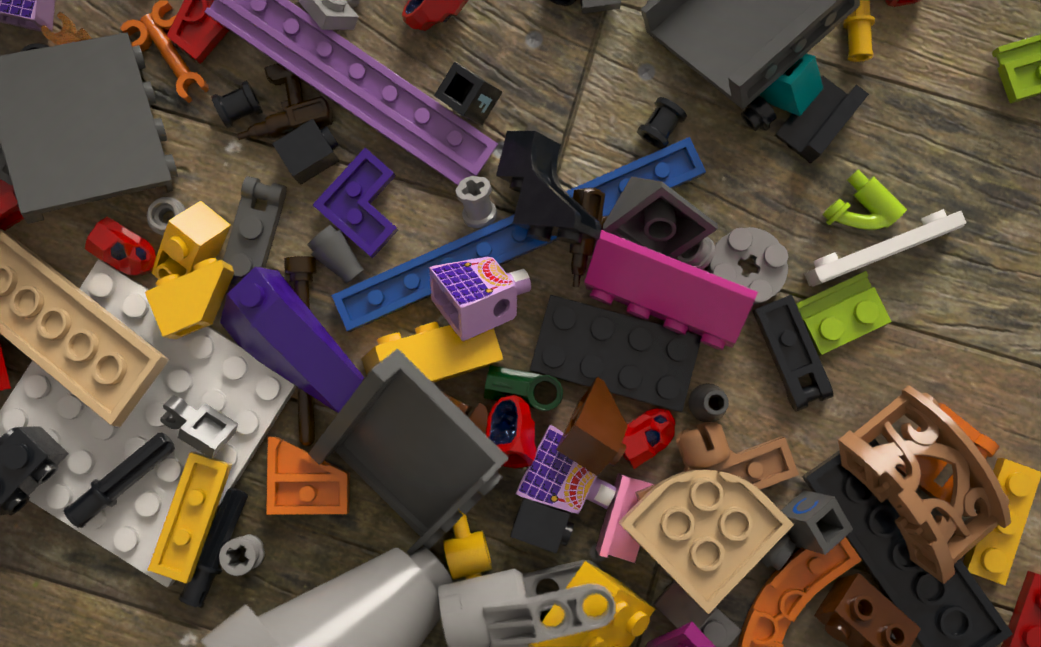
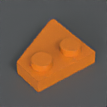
M268 437L266 515L349 514L350 473L327 461L319 465L308 454L309 452L279 437Z

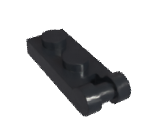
M792 294L752 310L785 386L789 403L794 411L798 412L807 408L808 403L816 399L824 401L834 396L832 386ZM809 374L812 384L802 388L798 378Z

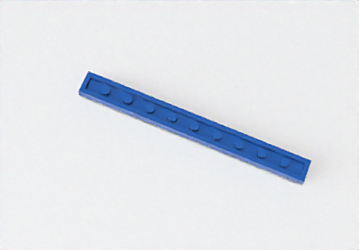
M688 137L566 192L573 198L574 190L600 189L605 193L602 216H609L631 177L662 181L671 189H674L703 176L706 170L691 138ZM514 215L331 296L346 330L351 332L430 297L429 267L483 257H492L499 265H502L558 240L557 236H551L549 242L530 238L527 236L528 230L513 224Z

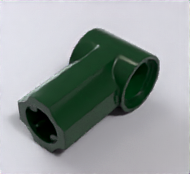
M490 365L485 383L484 399L498 401L500 398L516 395L523 398L530 408L549 411L561 403L563 388L561 383L550 375ZM548 381L556 387L557 396L551 404L544 405L536 400L534 391L539 383Z

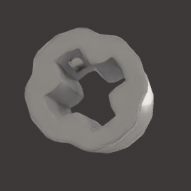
M466 177L459 182L456 188L457 198L464 205L462 212L464 223L471 228L487 227L497 217L495 204L490 201L489 197L492 191L491 185L485 177Z
M252 534L239 536L226 542L219 554V562L222 568L228 574L237 576L258 567L265 556L263 542ZM244 546L247 549L245 557L248 560L241 562L238 560L241 553L237 549Z

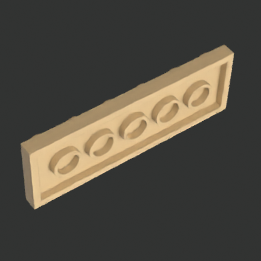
M0 229V334L112 426L121 427L169 359L7 231Z

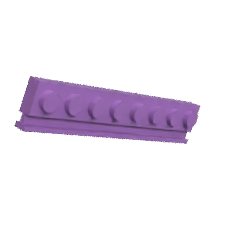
M214 0L210 8L207 7L204 11L210 18L457 186L466 177L478 176L498 146V143L333 30H322L307 12L289 0Z

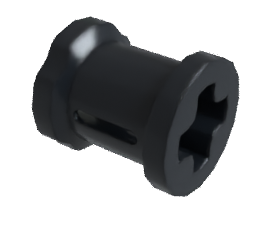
M247 80L242 82V87L223 96L218 94L211 96L216 111L226 128L232 127L234 121L255 112L257 115L263 113L261 105Z
M659 97L655 101V110L645 125H640L637 133L651 145L663 149L667 147L669 143L667 139L677 124L684 122L687 114L676 103L664 97Z

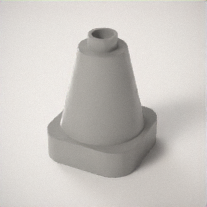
M422 546L410 557L401 549L395 547L258 617L245 604L204 636L201 642L205 647H420L441 619L438 586L453 582L442 563L426 547Z

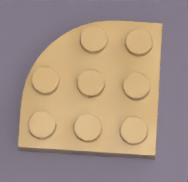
M704 469L682 472L661 481L647 492L618 522L707 614L725 598L794 525L763 492L750 482L730 473Z

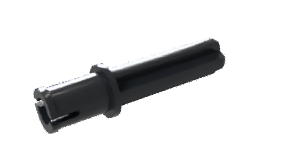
M162 432L157 433L104 478L93 480L88 491L71 505L64 508L63 511L66 518L77 528H83L87 522L104 508L115 506L117 504L116 498L174 452L175 447L172 440Z
M229 488L206 538L192 580L185 584L182 593L179 595L178 599L181 602L193 607H204L206 597L216 574H221L222 569L218 567L220 564L219 554L221 548L231 538L248 498L246 492L236 488Z

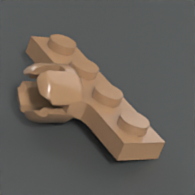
M717 422L698 424L694 430L687 428L676 437V443L684 462L683 472L703 469L726 472L750 482L759 490L799 475L785 437L772 439L738 453H734L729 448L723 428ZM657 484L636 491L637 500L639 501Z

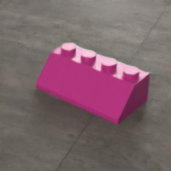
M601 230L600 238L597 240L584 281L586 289L591 291L590 297L608 305H611L613 300L628 306L626 310L628 313L648 320L650 315L665 321L663 324L665 328L678 334L686 335L687 330L702 336V343L718 350H723L725 345L731 348L735 345L758 294L757 291Z

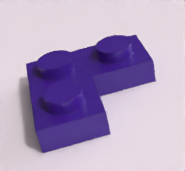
M364 148L313 203V206L372 259L398 231L395 225L371 205L396 176L376 156Z

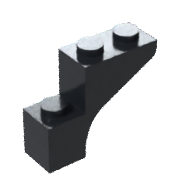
M507 131L496 176L510 182V189L520 192L513 224L528 230V237L540 241L549 242L551 236H557L558 240L572 244H581L582 239L599 240L601 224L573 199L559 183L557 160L561 144L537 131Z

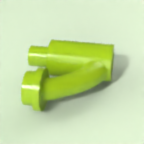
M857 169L847 181L857 190L853 196L871 214L865 215L849 212L847 209L851 205L848 202L844 203L839 198L822 215L827 219L826 223L828 225L835 221L858 229L877 230L891 226L907 209L874 176L868 179Z

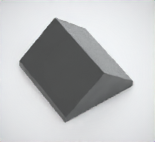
M638 177L630 178L603 224V231L674 259L718 230L716 222L662 181Z

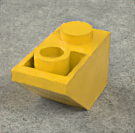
M202 201L196 203L168 221L151 273L159 280L168 275L179 274L181 277L194 271L193 266L206 259L215 258L220 253L231 225Z
M216 258L206 259L193 266L194 271L181 277L179 274L165 276L155 282L157 287L145 291L163 337L177 340L213 324L235 273L232 265L222 260L217 261Z

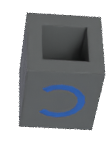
M804 490L781 510L794 524L787 533L796 546L826 555L853 530L834 496Z

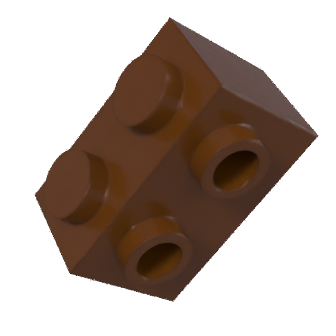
M860 573L837 579L814 615L825 625V630L831 637L844 642L848 647H911L921 630L917 624Z

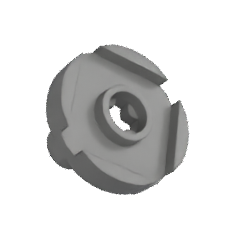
M753 227L736 228L715 244V254L707 266L708 272L757 291L758 294L753 305L760 304L775 296L783 287L788 274V251L773 235L762 229ZM750 257L754 260L757 273L751 272L748 277H745L741 274L743 268L738 265V261L747 260Z

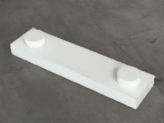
M943 209L921 218L923 223L921 227L838 259L836 252L819 258L813 261L816 268L804 274L809 286L812 285L814 287L955 231L966 224L963 213L958 211L947 216Z

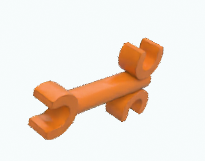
M159 0L152 7L151 13L144 15L140 21L134 19L126 21L120 29L123 33L128 32L129 36L135 32H141L140 37L131 43L132 46L139 45L141 52L149 49L152 41L154 42L178 79L176 82L177 93L183 100L190 103L192 99L187 92L189 85L197 83L204 92L209 90V86L201 75L190 71L171 40L166 36L165 32L169 31L176 15L169 20H163L164 14L173 8L167 0Z

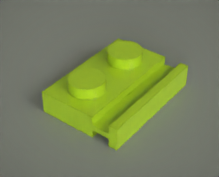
M1041 34L1000 46L992 51L993 58L996 57L1000 67L997 69L1010 104L1041 95Z
M867 271L796 303L818 356L892 322L875 287H872L868 280L869 275Z

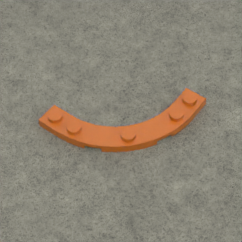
M846 537L842 539L826 555L800 548L791 555L779 571L776 570L769 577L756 596L743 624L737 647H783L782 642L789 625L796 620L805 605L826 585L862 561Z

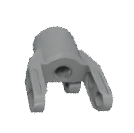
M590 560L575 561L524 574L514 568L438 586L440 612L448 647H533L530 643L576 634L607 625L613 619L616 612L615 602L610 591L598 584L589 583L565 589L584 561L600 569L595 562ZM545 578L554 580L559 586V590L542 595H537L536 593L537 584ZM592 594L602 595L607 600L605 612L597 617L587 615L582 608L584 600ZM554 604L559 605L565 612L563 621L557 626L549 627L544 625L539 618L540 612L551 609Z

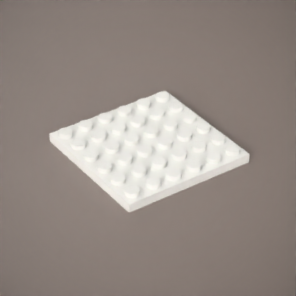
M98 259L79 289L162 353L169 361L121 427H116L107 423L32 360L0 409V438L14 427L41 426L69 454L60 462L56 473L49 480L40 484L29 495V501L168 588L173 585L175 580L148 571V567L188 455L194 451L201 452L177 438L179 429H171L160 421V418L167 412L163 409V405L175 395L182 398L196 410L206 403L238 423L236 433L213 457L233 464L214 515L215 518L227 490L234 488L297 386L261 364L243 348L238 346L237 343L209 326L177 340L163 337L145 294V291L150 289L108 263ZM162 432L172 440L175 447L174 452L116 498L117 504L115 506L104 508L87 522L83 528H77L66 518L63 511L64 508L71 505L88 491L93 480L104 478L157 433Z

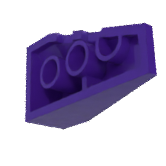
M254 267L227 293L220 323L237 345L261 364L339 413L364 380V376L279 271Z

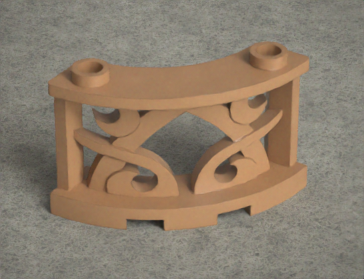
M908 385L902 390V394L856 432L853 433L849 430L838 439L842 466L857 477L880 502L888 499L900 515L895 520V523L905 539L910 560L943 584L955 575L954 564L995 527L1000 525L1006 528L1011 523L1008 507L1009 499L1003 492L990 465L966 433L940 409L937 401L927 393H920ZM903 415L921 428V431L918 432L914 430L910 422L902 424L901 433L906 441L892 427V424ZM880 434L889 442L875 447L869 445ZM915 455L933 457L952 464L953 492L950 504L936 498L921 500L915 491L920 482L921 471ZM896 465L899 467L905 466V478L895 469ZM934 508L938 510L942 515L935 516L934 519L931 514V511ZM963 516L969 518L965 522H963L961 517Z

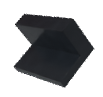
M822 75L821 80L824 89L801 116L792 113L774 136L811 164L824 152L869 95L857 84L848 93H845Z

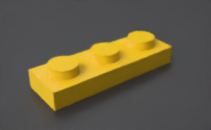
M195 451L189 453L148 571L183 583H188L192 580L233 464L215 458L211 459Z
M997 458L993 472L1003 492L1009 499L1008 507L1011 523L1006 528L1000 525L995 527L966 553L963 563L971 574L1005 586L1041 478V472L1005 458Z

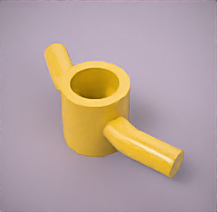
M463 514L453 526L455 538L443 541L448 568L453 580L466 577V579L482 576L481 572L492 570L490 553L483 530L470 533L466 514Z

